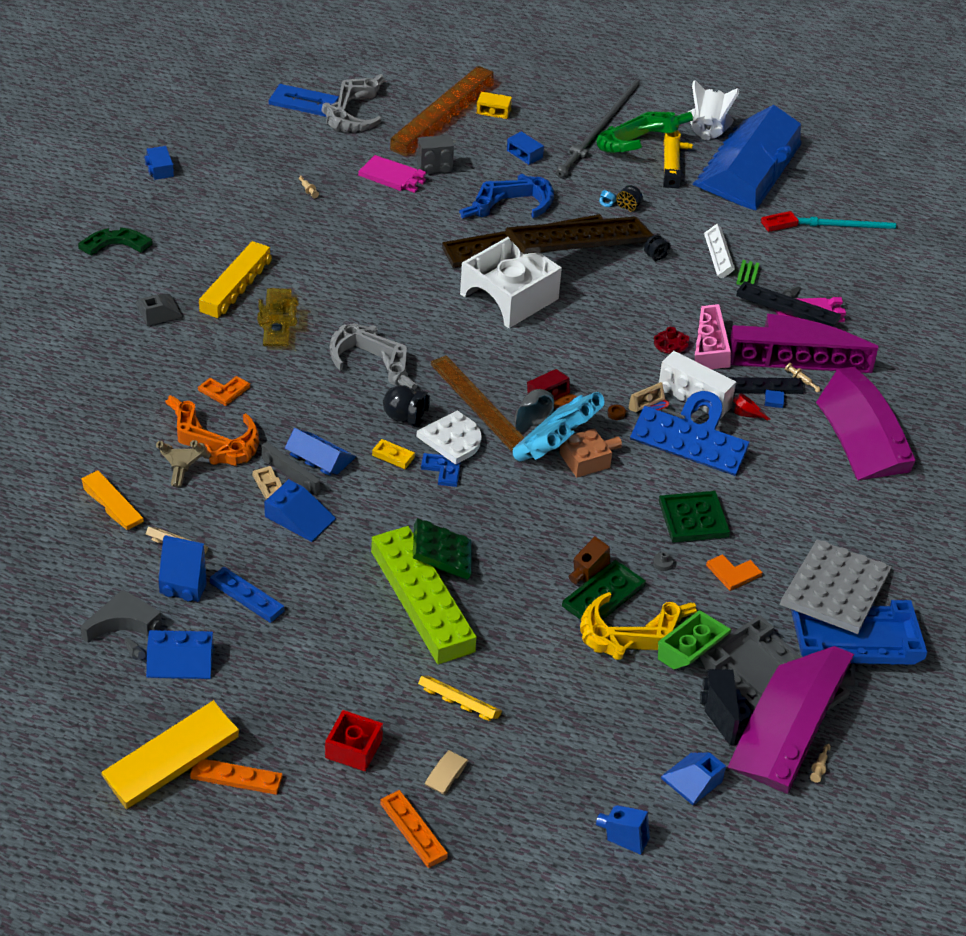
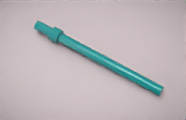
M812 216L810 218L797 217L799 220L798 224H806L813 227L824 225L896 229V223L818 219V217Z

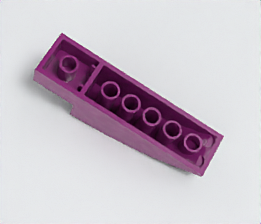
M767 313L765 327L733 325L729 344L731 365L785 368L787 364L791 363L795 369L836 371L841 368L855 367L861 373H872L878 352V345L841 329L806 319Z

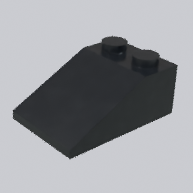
M708 669L707 677H703L702 681L704 691H700V704H704L706 714L730 746H734L739 725L734 670Z

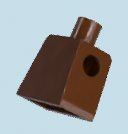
M594 536L574 557V571L569 575L570 581L574 584H578L581 580L587 582L610 564V547Z

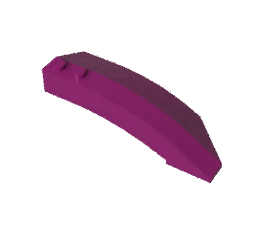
M855 367L837 369L815 404L822 410L838 436L857 480L909 473L916 460L901 426L882 394Z
M833 646L779 665L764 690L727 768L788 794L819 726L841 686L854 654Z

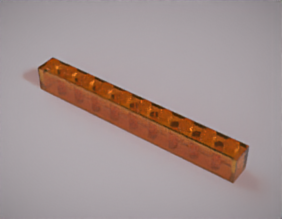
M481 66L474 68L390 139V150L405 157L410 153H414L418 147V137L433 136L437 130L440 131L443 125L449 123L454 116H458L463 108L466 109L470 102H474L481 92H485L488 87H492L494 72Z

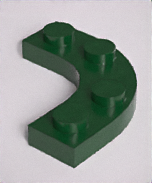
M109 228L97 231L79 242L78 248L92 256L107 245L124 244L141 253L153 245L151 238L132 229L120 228V230L109 231Z

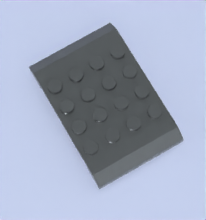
M761 615L723 638L700 656L707 671L708 669L734 670L736 689H740L742 697H746V704L753 712L777 667L801 658L796 651L773 633L774 626ZM841 684L828 710L849 696L850 690Z

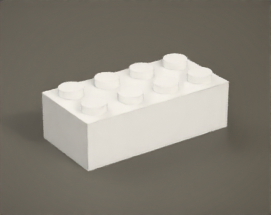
M675 351L662 361L659 383L662 382L665 393H669L678 400L686 402L692 394L698 391L712 392L721 400V418L732 408L736 381ZM701 406V407H699V409H701V410H703V411H705V412H707V413L709 412V408H708V407H706V406Z

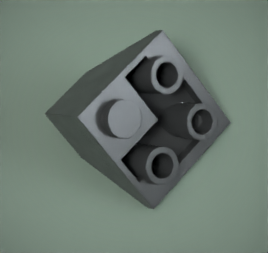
M170 293L157 294L136 301V306L147 326L181 318V313Z

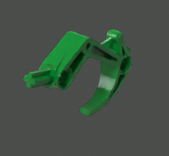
M646 112L617 127L610 126L607 130L601 132L597 137V147L609 153L642 148L640 139L630 140L650 131L675 132L678 130L679 125L693 121L692 112L677 116L674 112Z

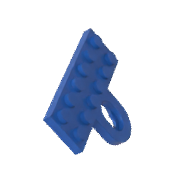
M698 391L692 394L687 399L681 412L685 419L647 406L643 407L630 440L733 476L737 475L749 447V441L716 430L722 416V403L717 395L709 391ZM699 407H708L709 419L707 422L696 424L692 421L691 416L694 412L698 411Z

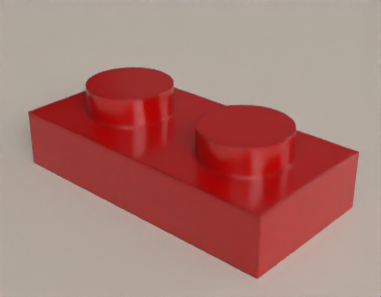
M792 211L761 218V223L768 232L798 226L799 222Z

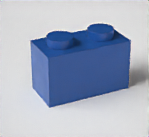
M519 132L507 139V151L528 165L543 158L544 145L525 133Z
M161 146L146 149L147 155L144 156L146 166L148 165L149 175H153L154 180L174 177L173 163L167 147Z

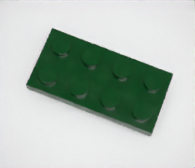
M615 559L562 601V607L581 620L586 608L596 598L610 592V601L598 609L599 615L603 620L645 586L646 580Z

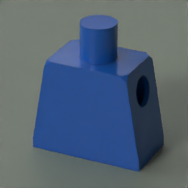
M616 805L609 815L600 813L597 817L596 826L607 830L608 841L640 855L642 854L650 839L647 811Z

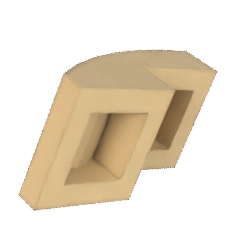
M271 466L254 470L252 473L266 500L282 486L279 477L276 478Z
M449 750L435 766L424 784L445 795L454 779H457L462 773L468 760Z

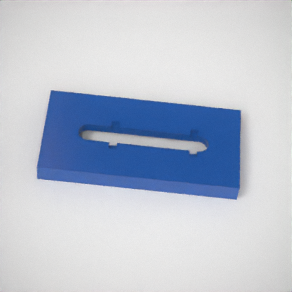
M279 84L269 99V105L327 117L322 112L323 104L317 105V103L296 98L323 104L330 103L331 105L339 101V96Z

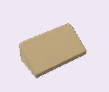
M662 382L632 394L629 409L638 412L644 406L649 407L665 400Z

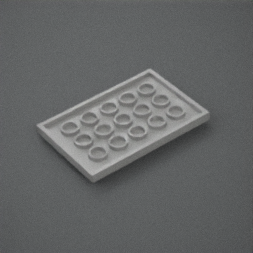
M817 539L783 595L780 605L858 634L892 566Z

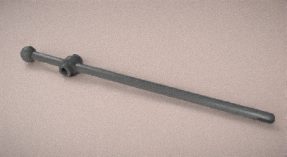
M638 80L632 83L581 145L573 144L571 146L570 153L572 155L564 165L556 168V175L558 177H566L568 169L575 160L580 157L584 159L587 156L588 150L586 147L639 86L640 82Z

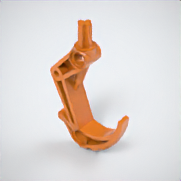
M171 395L165 401L169 407L175 410L177 416L178 442L190 446L192 440L203 443L211 453L209 458L211 464L225 463L236 466V464L243 462L247 463L251 460V456H254L257 452L259 433L254 421L246 413L243 414V422L248 427L247 432L231 440L204 430L196 417L195 404L193 402H181Z

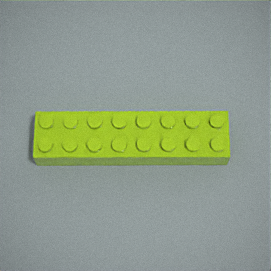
M409 526L373 536L371 552L437 665L475 653L477 637L435 568L413 559L414 534Z

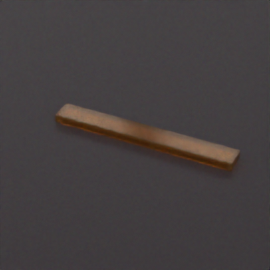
M447 355L431 361V366L508 449L513 452V448L524 439L515 427Z

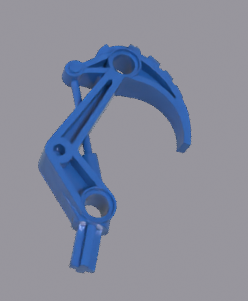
M524 174L518 175L517 180L487 181L482 184L472 206L459 210L462 219L475 214L480 217H486L489 215L491 207L501 199L533 196L540 203L539 206L532 209V218L543 214L551 206L554 199V189L548 180Z

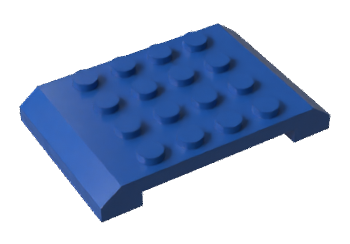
M891 600L890 606H872L858 634L791 609L800 652L803 657L836 646L854 654L851 663L914 665L926 659L927 649L911 600Z

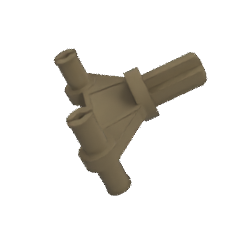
M196 440L190 442V447L193 449H173L172 446L165 444L163 441L156 443V447L160 449L161 454L170 462L173 469L171 480L173 487L182 486L184 473L188 471L192 463L201 456L205 459L211 456L207 447Z

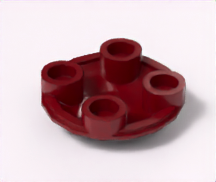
M667 327L666 331L654 336V345L659 351L671 354L673 351L680 353L688 347L689 336L676 331L675 327Z

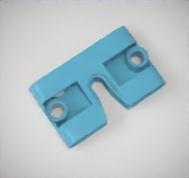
M594 392L585 397L580 395L570 403L559 407L513 448L514 458L519 462L530 458L536 460L548 451L558 448L575 433L571 429L587 422L604 406L603 395L599 392Z

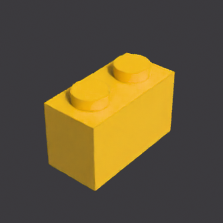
M481 92L477 101V114L507 119L511 110L512 97Z

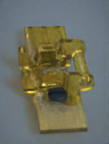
M267 288L266 306L263 304V300H259L258 308L260 312L257 315V321L259 326L264 328L263 346L288 347L290 326H295L298 322L296 308L299 301L297 298L292 297V289Z

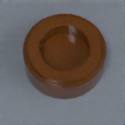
M618 404L611 405L608 408L607 415L612 420H622L626 416V409Z

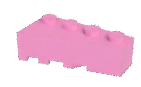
M719 304L701 306L695 361L710 369L731 367V351Z

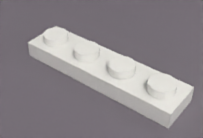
M716 224L706 231L704 235L717 276L724 278L734 271L735 268L722 228Z

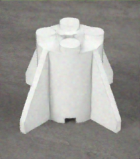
M695 80L692 84L695 108L688 111L692 112L693 121L690 122L691 128L701 139L710 140L722 135L732 125L734 120L727 112L739 95V89L736 88L726 94L718 90L717 93L713 92V89L705 90Z

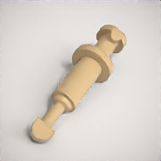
M300 175L299 180H301L305 192L311 194L312 198H317L319 192L316 190L315 185L310 184Z
M791 363L787 364L785 370L793 373V378H801L803 383L807 386L811 385L815 388L816 392L821 391L819 386L817 387L813 384L812 380L802 373L801 368L796 370L792 367Z
M826 744L823 747V753H820L817 762L812 764V771L814 773L811 774L810 779L813 782H820L822 775L826 772L825 763L828 757L826 753L827 750L830 751V744Z

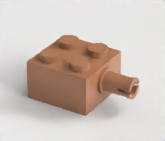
M594 428L571 435L560 445L559 453L577 478L610 468L611 450L622 448V441L618 436L604 441Z

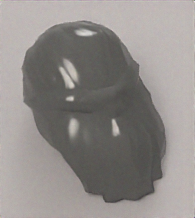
M535 389L529 392L516 410L514 418L515 429L523 434L532 425H540L548 418L554 409L553 395L543 389Z

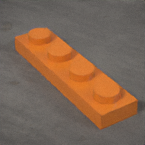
M204 759L193 766L190 779L277 795L282 780V773Z
M400 790L380 799V805L427 868L447 859L448 853Z

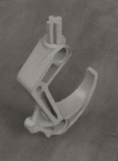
M383 74L377 75L374 79L343 80L339 101L331 105L330 103L322 105V112L327 116L326 124H329L334 131H343V133L364 132L377 126L381 122L380 116L371 120L358 119L348 114L346 109L349 101L352 99L374 98L380 89V85L385 81Z
M353 323L342 325L338 331H335L330 340L329 350L333 363L340 371L343 370V362L339 358L340 354L356 346L382 357L388 370L389 383L393 385H406L414 390L417 388V384L408 378V373L406 372L407 347L405 345L378 336V328L374 325L368 327Z

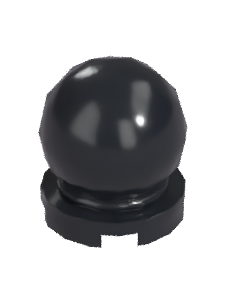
M397 385L386 392L383 399V408L391 419L399 422L408 420L410 426L418 428L424 421L421 419L424 411L428 412L430 395H427L428 392L423 390L415 392L414 389L406 385Z

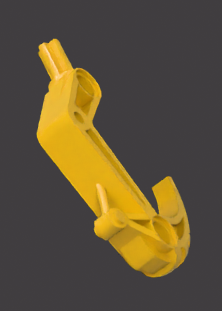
M608 592L596 598L586 608L581 618L580 632L583 634L582 640L584 644L594 649L593 652L613 655L614 659L620 660L623 658L626 649L658 650V641L673 631L682 617L697 612L696 604L691 602L678 606L674 602H666L662 606L660 614L645 627H608L601 619L598 611L603 604L610 601L611 593Z

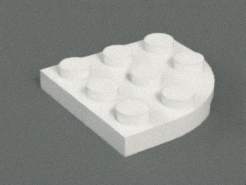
M458 410L417 430L416 437L454 464H458L473 456L478 451L481 442L479 427Z

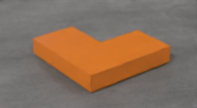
M235 376L225 385L209 378L198 386V391L227 406L251 386L250 383L238 376Z
M723 554L706 563V566L729 591L762 577L763 573L751 560L734 567Z

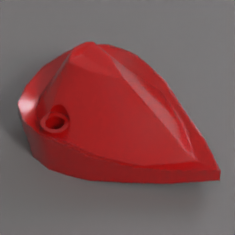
M740 393L734 397L733 402L736 404L735 414L743 417L771 420L746 395Z

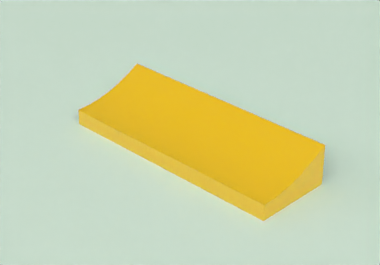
M213 700L108 767L101 774L122 805L128 809L198 764L201 760L206 759L238 738L239 729Z

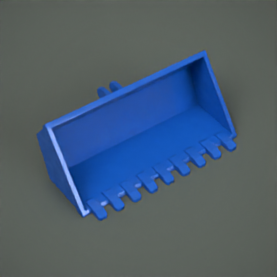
M775 105L744 119L741 124L735 126L732 129L733 132L728 135L729 138L724 140V145L718 148L719 152L713 155L714 158L708 162L709 165L703 169L704 172L699 174V179L694 181L692 185L756 211L802 144V140H800L801 123Z

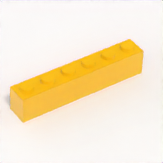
M251 241L199 299V312L215 318L225 314L230 304L236 302L238 295L244 293L246 286L253 283L254 277L257 274H261L266 264H270L272 259L270 247Z

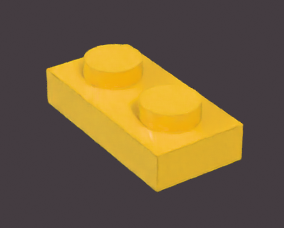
M381 439L373 448L372 456L406 469L415 458V452Z

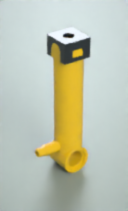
M678 130L672 133H665L664 188H680V149L693 148V144L680 142L681 133Z

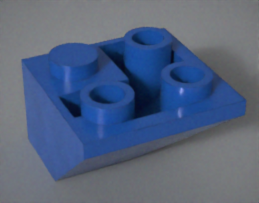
M690 753L664 773L661 779L689 803L694 805L723 782L726 765L711 753Z

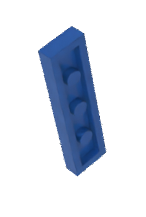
M224 566L210 577L212 585L270 623L284 612V605Z

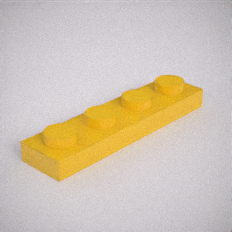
M421 676L418 684L424 686V691L431 694L443 695V700L450 703L455 701L461 704L460 707L469 712L474 710L480 713L479 717L491 721V719H497L501 715L502 710L431 676Z

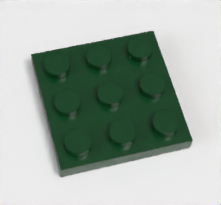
M716 491L659 495V504L672 543L729 537L730 530Z
M417 518L414 523L413 559L468 580L471 576V539L465 535L451 532L447 528L436 526L427 520L423 521Z

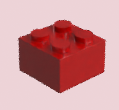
M342 710L325 741V758L366 772L383 740V723Z

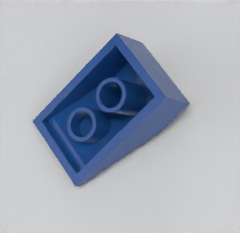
M289 479L264 501L266 518L311 542L336 520V517L309 491Z
M164 535L158 580L159 592L167 597H179L185 601L193 600L199 602L207 585L203 543Z

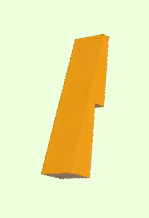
M98 470L81 478L84 490L104 506L106 513L126 530L144 522L143 517Z

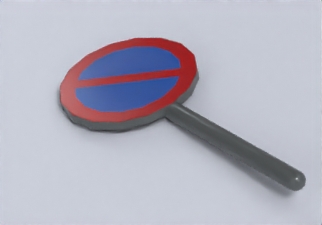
M663 400L649 406L650 408L685 419L684 415L667 409L670 406L668 401Z

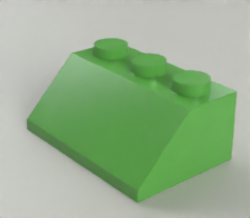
M699 610L658 641V660L672 669L690 665L730 634L731 629Z

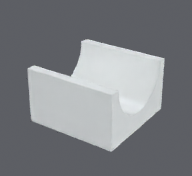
M507 237L462 262L460 294L467 297L481 288L484 289L495 299L500 307L504 325L511 328L559 299L562 268L541 253L523 254Z

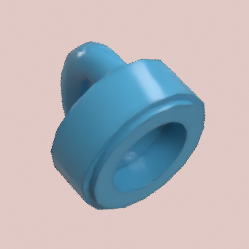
M603 190L599 203L605 207H611L616 202L617 196ZM603 200H608L610 203H605Z

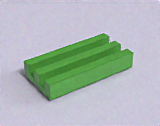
M743 260L736 284L742 285L741 279L745 267H748L744 279L745 282H748L751 268H755L751 284H754L760 263L756 262V265H753L752 261H749L748 264L746 260Z

